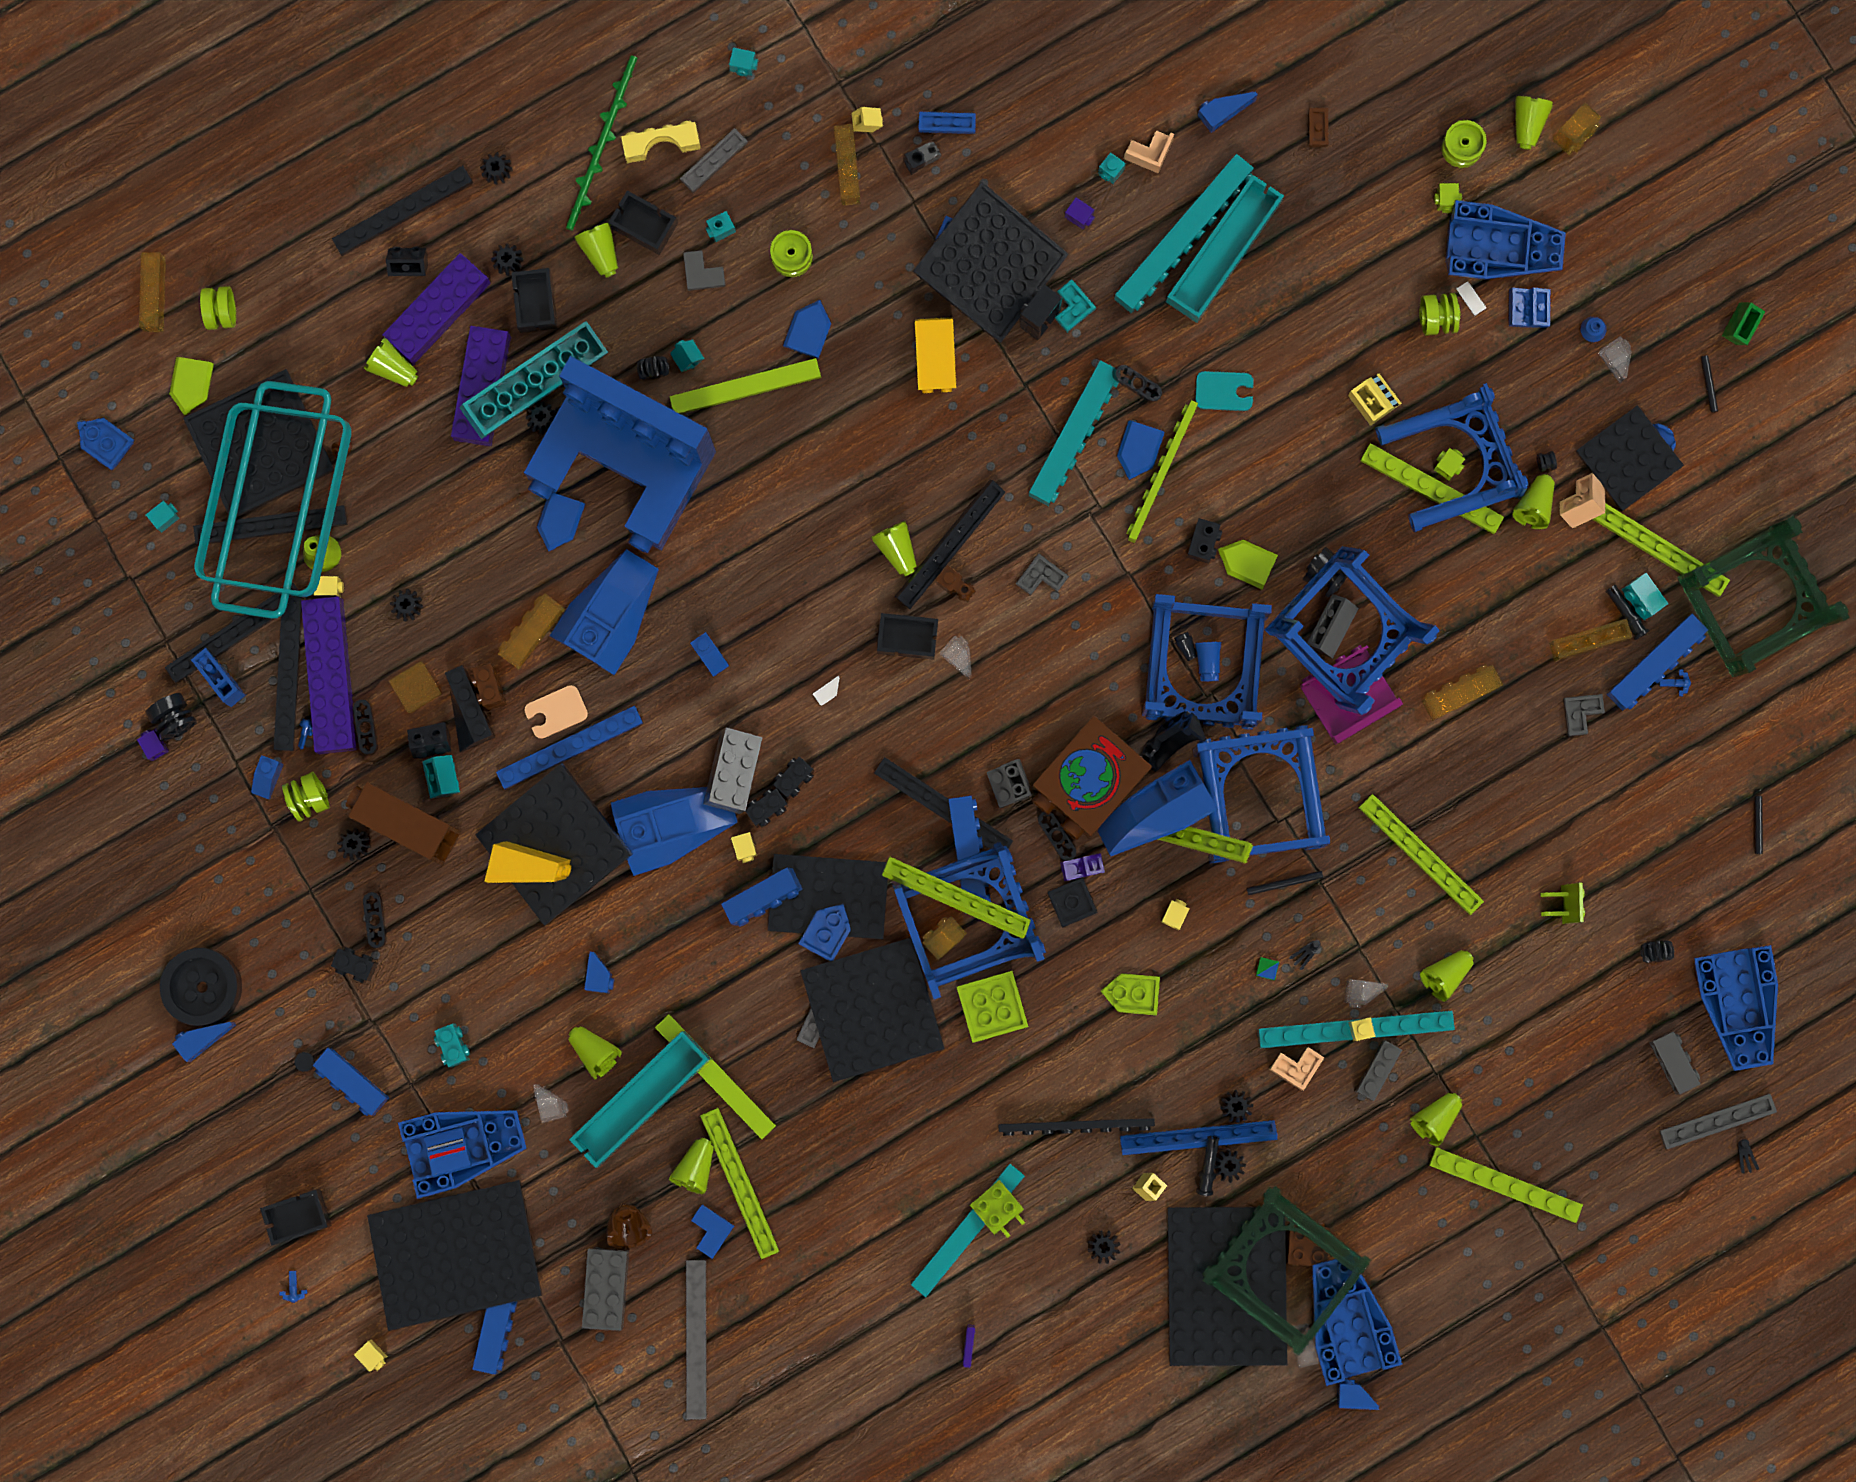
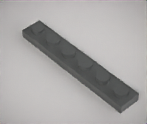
M1766 1094L1660 1130L1659 1133L1667 1150L1774 1114L1777 1110L1771 1094Z

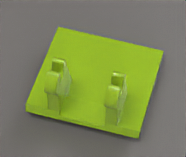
M1583 883L1561 885V892L1541 893V897H1563L1564 912H1541V916H1562V924L1584 922L1585 909L1583 907V898L1585 893Z
M1000 1180L970 1205L994 1235L1001 1230L1007 1238L1011 1235L1004 1226L1014 1217L1022 1225L1025 1224L1024 1220L1019 1216L1024 1210L1023 1207Z

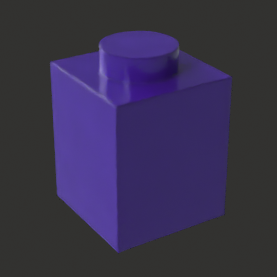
M1078 198L1074 199L1065 212V218L1082 230L1086 225L1089 227L1095 219L1093 216L1094 209Z
M147 730L137 739L148 760L154 761L169 752L164 741L160 740L159 733L155 730Z

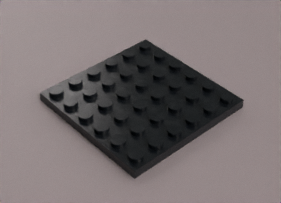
M980 182L912 272L994 340L1001 343L1020 319V310L1026 302H1031L1032 294L1036 288H1041L1044 284L1046 285L1069 254L986 184Z
M287 369L183 418L212 481L230 409L238 403L253 404L257 388L266 381L294 384ZM267 389L264 391L261 403L263 406L307 412L298 392ZM250 409L241 411L236 418L219 494L228 515L252 410ZM264 411L259 412L236 518L306 484L317 434L310 418ZM323 444L315 480L335 470Z
M563 763L553 769L475 834L490 855L493 844L507 841L571 860V872L566 879L555 882H511L544 926L548 925L633 855Z
M912 938L800 970L833 1082L945 1049Z

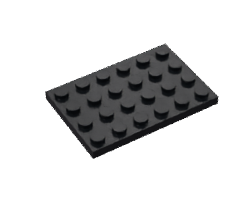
M774 854L772 875L787 867L792 868L803 889L798 892L799 895L792 899L786 898L781 901L782 904L776 908L770 907L768 931L804 934L818 910L844 904L851 928L847 937L883 940L888 878L882 876L886 862Z

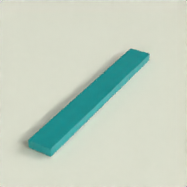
M1009 1164L993 1185L1000 1180L1008 1191L1012 1193L1025 1176ZM973 1209L912 1282L911 1286L923 1296L927 1297L985 1226V1223Z

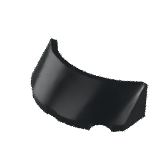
M1188 711L1177 714L1165 722L1156 731L1155 736L1145 743L1140 756L1152 766L1151 769L1154 772L1158 771L1173 754L1185 745L1198 740L1206 741L1197 716L1193 712L1189 713Z

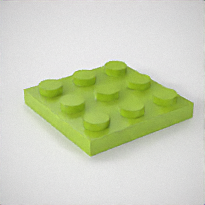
M1013 971L957 987L972 1043L1028 1027Z

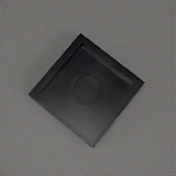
M1083 877L1047 892L1062 928L1098 913Z

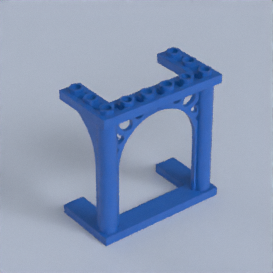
M1342 546L1267 626L1265 631L1269 635L1277 637L1332 694L1337 700L1335 704L1340 709L1363 715L1372 708V704L1375 702L1371 696L1366 695L1372 683L1382 677L1384 670L1395 663L1396 657L1408 649V644L1411 641L1429 644L1436 639V634L1440 630L1435 625L1419 622L1409 615L1361 566L1369 556L1365 550ZM1339 569L1372 602L1379 613L1382 624L1381 639L1373 655L1361 665L1347 669L1333 667L1322 660L1297 634L1303 625L1299 621L1293 620ZM1389 619L1390 623L1394 622L1395 624L1387 625L1386 623ZM1389 630H1397L1398 636L1395 639H1389L1387 637ZM1386 642L1390 643L1388 646H1386V649H1384V644ZM1363 669L1364 673L1359 676V671ZM1338 673H1342L1341 678L1337 677L1336 675ZM1349 673H1353L1355 676V682L1352 686H1348L1346 680Z
M1156 594L1152 602L1154 615L1146 701L1142 708V716H1146L1147 720L1165 718V721H1169L1177 714L1188 711L1189 713L1193 712L1199 722H1203V725L1215 726V723H1220L1222 727L1234 728V725H1240L1242 729L1253 730V727H1257L1262 721V713L1257 712L1264 621L1270 616L1272 605L1252 603L1249 609L1179 603L1175 602V596ZM1171 612L1247 620L1241 680L1237 688L1227 698L1212 704H1198L1183 698L1171 685L1166 668ZM1163 686L1168 687L1169 692H1165L1163 695H1161V692H1164ZM1236 694H1242L1240 698L1242 699V703L1237 698H1235ZM1171 695L1175 696L1176 703L1171 707H1166L1164 703L1165 698ZM1227 702H1234L1238 706V712L1231 713L1228 711ZM1179 703H1184L1186 705L1185 709H1183V707L1176 709ZM1198 707H1203V711L1200 712ZM1216 707H1222L1225 714L1222 711L1217 713Z
M1307 725L1298 726L1293 731H1288V728L1277 729V733L1269 734V731L1257 732V736H1250V733L1238 735V738L1231 739L1230 736L1220 737L1219 741L1211 742V739H1206L1204 742L1200 740L1194 747L1193 756L1200 759L1204 785L1218 810L1209 815L1212 833L1230 837L1223 789L1226 776L1231 767L1248 755L1267 753L1285 760L1298 776L1308 839L1253 846L1249 856L1302 848L1304 850L1319 849L1330 844V838L1326 836L1312 747L1313 728H1308ZM1278 742H1281L1279 744L1278 750L1271 749L1272 744L1273 746H1276ZM1286 743L1293 744L1294 746L1292 753L1289 755L1282 753V748ZM1253 746H1258V751H1254ZM1230 749H1233L1234 751H1238V749H1240L1241 754L1234 755L1233 751ZM1227 752L1231 756V762H1222L1219 759V753ZM1298 753V757H1296L1298 763H1295L1291 758ZM1217 764L1225 768L1223 773H1219L1220 767L1217 768ZM1213 854L1208 856L1209 864L1230 860Z
M1000 842L994 844L992 849L926 872L947 883L965 878L985 881L1000 893L1005 902L1006 909L1028 918L1026 913L1029 911L1026 900L1022 901L1020 893H1023L1019 882L1015 883L1013 877L1016 875L1013 864H1010L1013 862L1011 853ZM987 867L983 876L978 874V871H983L982 868ZM998 867L1000 869L998 878L990 880L989 872L992 868ZM1004 876L1005 878L1003 880V885H1005V887L1000 888L999 882L1003 879ZM895 881L891 882L934 999L941 997L938 989L939 986L1001 963L1023 957H1035L1037 962L1044 960L1043 954L1046 953L1044 945L1039 936L1035 937L1033 929L1036 928L1033 919L1029 918L1031 921L1026 936L1023 939L1012 937L1009 932L1004 930L999 940L987 950L931 970L906 901L907 898L918 895L920 892ZM1008 899L1012 900L1011 904L1007 903ZM1005 938H1008L1011 942L1014 943L1009 944L1008 942L1004 945L1003 941Z

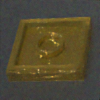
M422 661L389 680L409 714L442 694Z

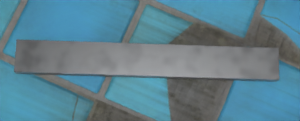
M686 1260L687 1419H707L706 1260Z

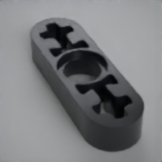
M1118 365L1113 369L1112 376L1114 380L1147 401H1157L1161 398L1162 390L1160 386L1129 366ZM1124 370L1123 373L1126 376H1130L1129 379L1127 377H1120L1119 371ZM1135 378L1141 380V386L1138 389L1133 385ZM1144 389H1154L1155 396H1151V393Z
M358 700L353 706L359 748L364 754L372 755L378 749L372 706L366 700ZM361 704L367 707L364 713L366 717L369 716V719L363 718L362 712L358 711ZM369 722L371 729L366 733L362 732L360 729L361 724ZM372 735V737L368 738L373 747H370V751H368V749L364 748V745H367L366 738L362 739V736Z
M1042 812L1038 817V824L1059 857L1063 861L1073 860L1076 856V848L1052 812L1049 815ZM1044 815L1052 818L1050 820L1052 826L1054 824L1058 826L1051 829L1049 833L1046 831V829L1050 828L1048 824L1041 822ZM1054 831L1062 833L1063 838L1061 841L1055 842L1052 839L1051 835ZM1067 840L1066 848L1073 850L1071 857L1063 856L1064 849L1062 846L1058 849L1057 845H1061Z
M370 892L363 898L367 938L370 946L381 948L387 941L382 899L377 893ZM371 896L377 899V902L374 903V908H379V912H368V910H372V905L368 904ZM373 915L380 917V923L376 926L370 924V918ZM381 928V931L377 932L378 936L382 937V940L377 945L376 942L372 941L376 934L375 931L371 932V929Z

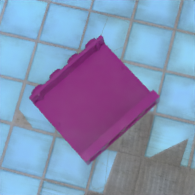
M1360 645L1351 650L1352 654L1345 657L1343 655L1336 659V664L1333 667L1347 669L1361 665L1371 657L1367 651L1369 647L1366 645L1362 648ZM1363 669L1359 671V676L1364 673ZM1338 673L1336 676L1341 678L1342 673ZM1349 673L1347 676L1348 686H1352L1355 682L1353 673ZM1312 674L1302 680L1303 684L1299 686L1335 745L1403 705L1401 699L1395 697L1383 675L1378 681L1372 683L1369 691L1366 693L1375 702L1372 704V708L1363 715L1340 709L1335 704L1337 700Z

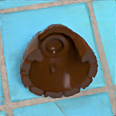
M623 1204L616 1208L610 1216L606 1232L607 1243L609 1246H614L617 1249H622L623 1247L624 1249L627 1247L633 1248L635 1245L639 1246L645 1243L651 1237L652 1228L639 1209L633 1205Z

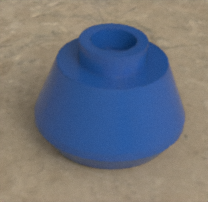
M1588 317L1582 322L1580 328L1583 338L1589 342L1602 340L1607 330L1604 321L1598 317Z

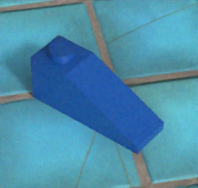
M1250 92L1216 98L1211 102L1206 101L1199 107L1198 117L1212 133L1256 101L1258 94Z
M207 648L191 659L225 704L232 707L246 696L235 680Z
M226 1022L187 1031L186 1033L183 1031L175 1037L176 1041L172 1045L186 1062H191L235 1027L236 1024L234 1022Z

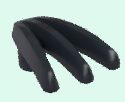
M1320 941L1310 942L1291 955L1289 959H1293L1303 951H1306L1294 962V965H1297L1309 954L1300 967V970H1303L1321 946Z
M1746 1139L1740 1140L1738 1148L1741 1173L1745 1172L1743 1155L1749 1172H1752L1748 1154L1756 1170H1759L1749 1146V1141Z

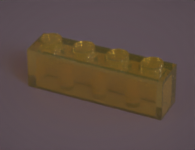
M853 124L834 126L842 205L860 204Z
M141 252L139 327L144 332L164 331L166 258L160 252Z
M547 594L540 595L535 600V607L531 612L527 611L521 625L519 627L516 626L510 633L511 638L508 641H504L499 647L500 652L498 654L518 670L565 611L560 604Z
M1627 619L1553 640L1549 645L1556 662L1632 638Z
M1485 664L1476 669L1477 673L1471 676L1467 673L1459 677V682L1453 684L1451 681L1442 686L1443 690L1437 693L1433 690L1425 694L1426 698L1422 700V703L1431 720L1434 721L1502 687L1503 683L1494 666L1487 667Z

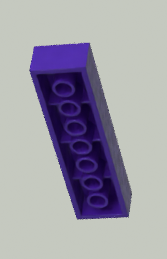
M340 597L302 600L314 751L317 754L357 750L344 600Z

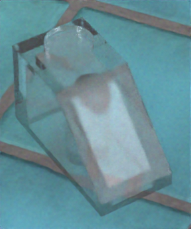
M1621 336L1599 351V355L1619 383H1622L1627 378L1632 352L1626 339L1623 340Z
M954 636L942 649L940 655L967 679H970V648L967 646L969 643L961 636L959 638Z
M1348 979L1344 1003H1349V1007L1361 1008V1005L1368 1004L1387 989L1388 984Z
M540 1084L533 1085L542 1123L567 1117L566 1113L569 1110L566 1101L563 1102L560 1096Z
M1308 1323L1288 1327L1297 1366L1302 1368L1319 1364Z

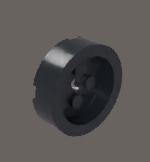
M192 948L176 955L165 967L160 980V995L165 1008L175 1019L188 1025L210 1026L223 1021L235 1010L242 994V979L238 968L223 953L206 948ZM201 982H205L208 985L207 991L201 993L197 988Z

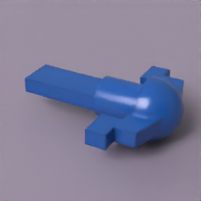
M1679 670V676H1683V679H1662L1660 687H1683V690H1679V697H1683V694L1688 693L1691 681L1687 672Z
M303 719L300 722L302 727L301 738L298 744L300 749L304 748L307 735L312 736L313 734L312 721L308 719Z
M289 1271V1295L282 1291L279 1292V1296H282L283 1300L295 1303L305 1298L304 1294H307V1290H301V1294H297L296 1271Z

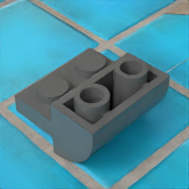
M1020 759L986 772L999 808L1033 796Z

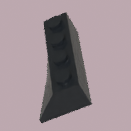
M461 665L445 672L449 682L460 753L495 738L483 707L478 703L476 691L466 668Z

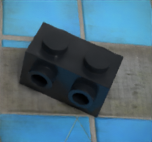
M420 247L389 248L386 256L388 276H426L428 268L427 249Z
M1198 518L1187 558L1208 564L1211 559L1214 560L1217 548H1214L1215 542L1220 541L1222 530H1219L1221 524Z
M445 722L407 730L409 749L414 759L451 751L450 735Z
M800 756L797 759L793 758L787 764L788 769L784 774L780 772L774 778V787L788 800L791 797L795 798L801 791L800 787L804 782L807 784L814 777V769Z
M771 788L762 794L763 798L759 801L755 799L747 804L748 808L745 811L757 828L759 826L761 828L771 822L770 819L775 815L778 817L787 811L788 804L777 788L775 790Z
M345 947L344 950L338 948L331 967L336 968L335 972L346 976V973L353 975V980L364 983V980L371 981L378 963L373 962V957L362 954V957L355 955V950Z

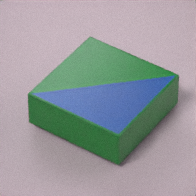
M1260 957L1256 976L1275 981L1279 961Z

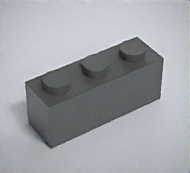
M1332 594L1307 644L1318 654L1333 659L1359 608L1348 599Z
M1668 1032L1649 1042L1675 1095H1680L1700 1085V1076L1697 1070L1693 1069L1690 1065L1691 1058L1687 1051H1683L1681 1047L1683 1043L1678 1034Z
M1385 1040L1382 1041L1354 1092L1370 1101H1375L1402 1050Z

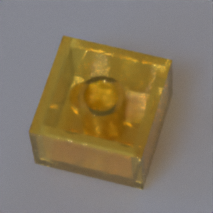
M1584 103L1561 127L1553 142L1569 156L1573 151L1577 153L1587 139H1590L1600 127L1598 122L1602 117Z
M945 916L937 924L938 929L934 932L930 930L923 936L924 941L922 944L937 961L967 935L952 917L947 919Z

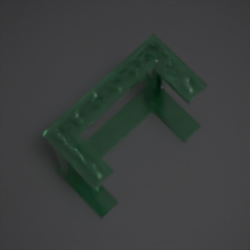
M1794 516L1769 526L1770 529L1701 567L1685 572L1677 577L1701 622L1708 629L1707 632L1732 678L1756 670L1754 664L1819 628L1840 623L1850 618L1847 606L1841 601L1827 604L1826 595L1823 591L1819 590L1816 577L1809 572L1807 561L1799 554V547L1791 538L1803 532L1800 521ZM1775 546H1779L1782 550L1779 559H1775L1772 555ZM1768 547L1767 556L1762 555L1761 552L1766 551L1765 548ZM1785 557L1786 561L1789 562V565L1784 564L1783 560L1785 559ZM1752 560H1764L1774 563L1789 575L1796 591L1794 614L1781 630L1735 655L1699 588L1708 585L1709 581L1742 563ZM1802 591H1805L1804 594H1805L1808 598H1803V596H1802V594H1801ZM1808 602L1812 604L1814 610L1812 612H1805L1801 608V604ZM1800 614V615H1802V616H1804V617H1807V618H1806V619L1801 618V620L1799 621V620H1798V615Z
M1274 1186L1273 1189L1269 1187L1263 1194V1206L1258 1205L1252 1213L1254 1215L1253 1219L1250 1222L1247 1220L1240 1230L1243 1232L1238 1238L1234 1236L1228 1244L1230 1249L1227 1253L1222 1252L1217 1258V1266L1207 1267L1202 1274L1205 1277L1202 1281L1222 1292L1293 1348L1292 1352L1300 1356L1370 1265L1371 1260L1365 1255L1362 1258L1282 1195V1191ZM1271 1213L1277 1214L1279 1218V1223L1276 1227L1270 1226L1268 1222V1217ZM1283 1216L1287 1218L1285 1221L1290 1222L1288 1226L1283 1225ZM1264 1219L1267 1228L1264 1232H1261L1259 1227L1262 1228V1221ZM1287 1230L1300 1233L1353 1272L1305 1335L1259 1300L1251 1290L1247 1280L1246 1264L1250 1251L1261 1238L1272 1232ZM1252 1240L1253 1244L1248 1245L1247 1241ZM1239 1254L1243 1256L1241 1262L1232 1261L1233 1259H1238L1239 1256L1237 1255ZM1231 1266H1239L1242 1272L1238 1276H1230L1227 1270ZM1242 1279L1244 1284L1241 1287L1239 1283L1236 1285L1233 1281Z

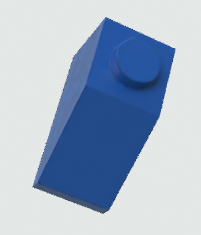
M706 632L690 643L713 677L729 667Z
M261 755L254 772L251 793L270 800L284 764Z
M590 952L584 990L610 993V990L614 988L615 979L612 978L611 972L595 952Z
M1345 1379L1346 1381L1338 1383L1337 1406L1339 1408L1379 1410L1378 1404L1358 1383H1355V1380Z

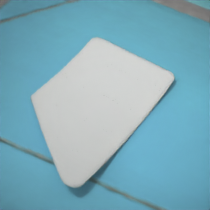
M839 676L813 693L821 706L837 695Z

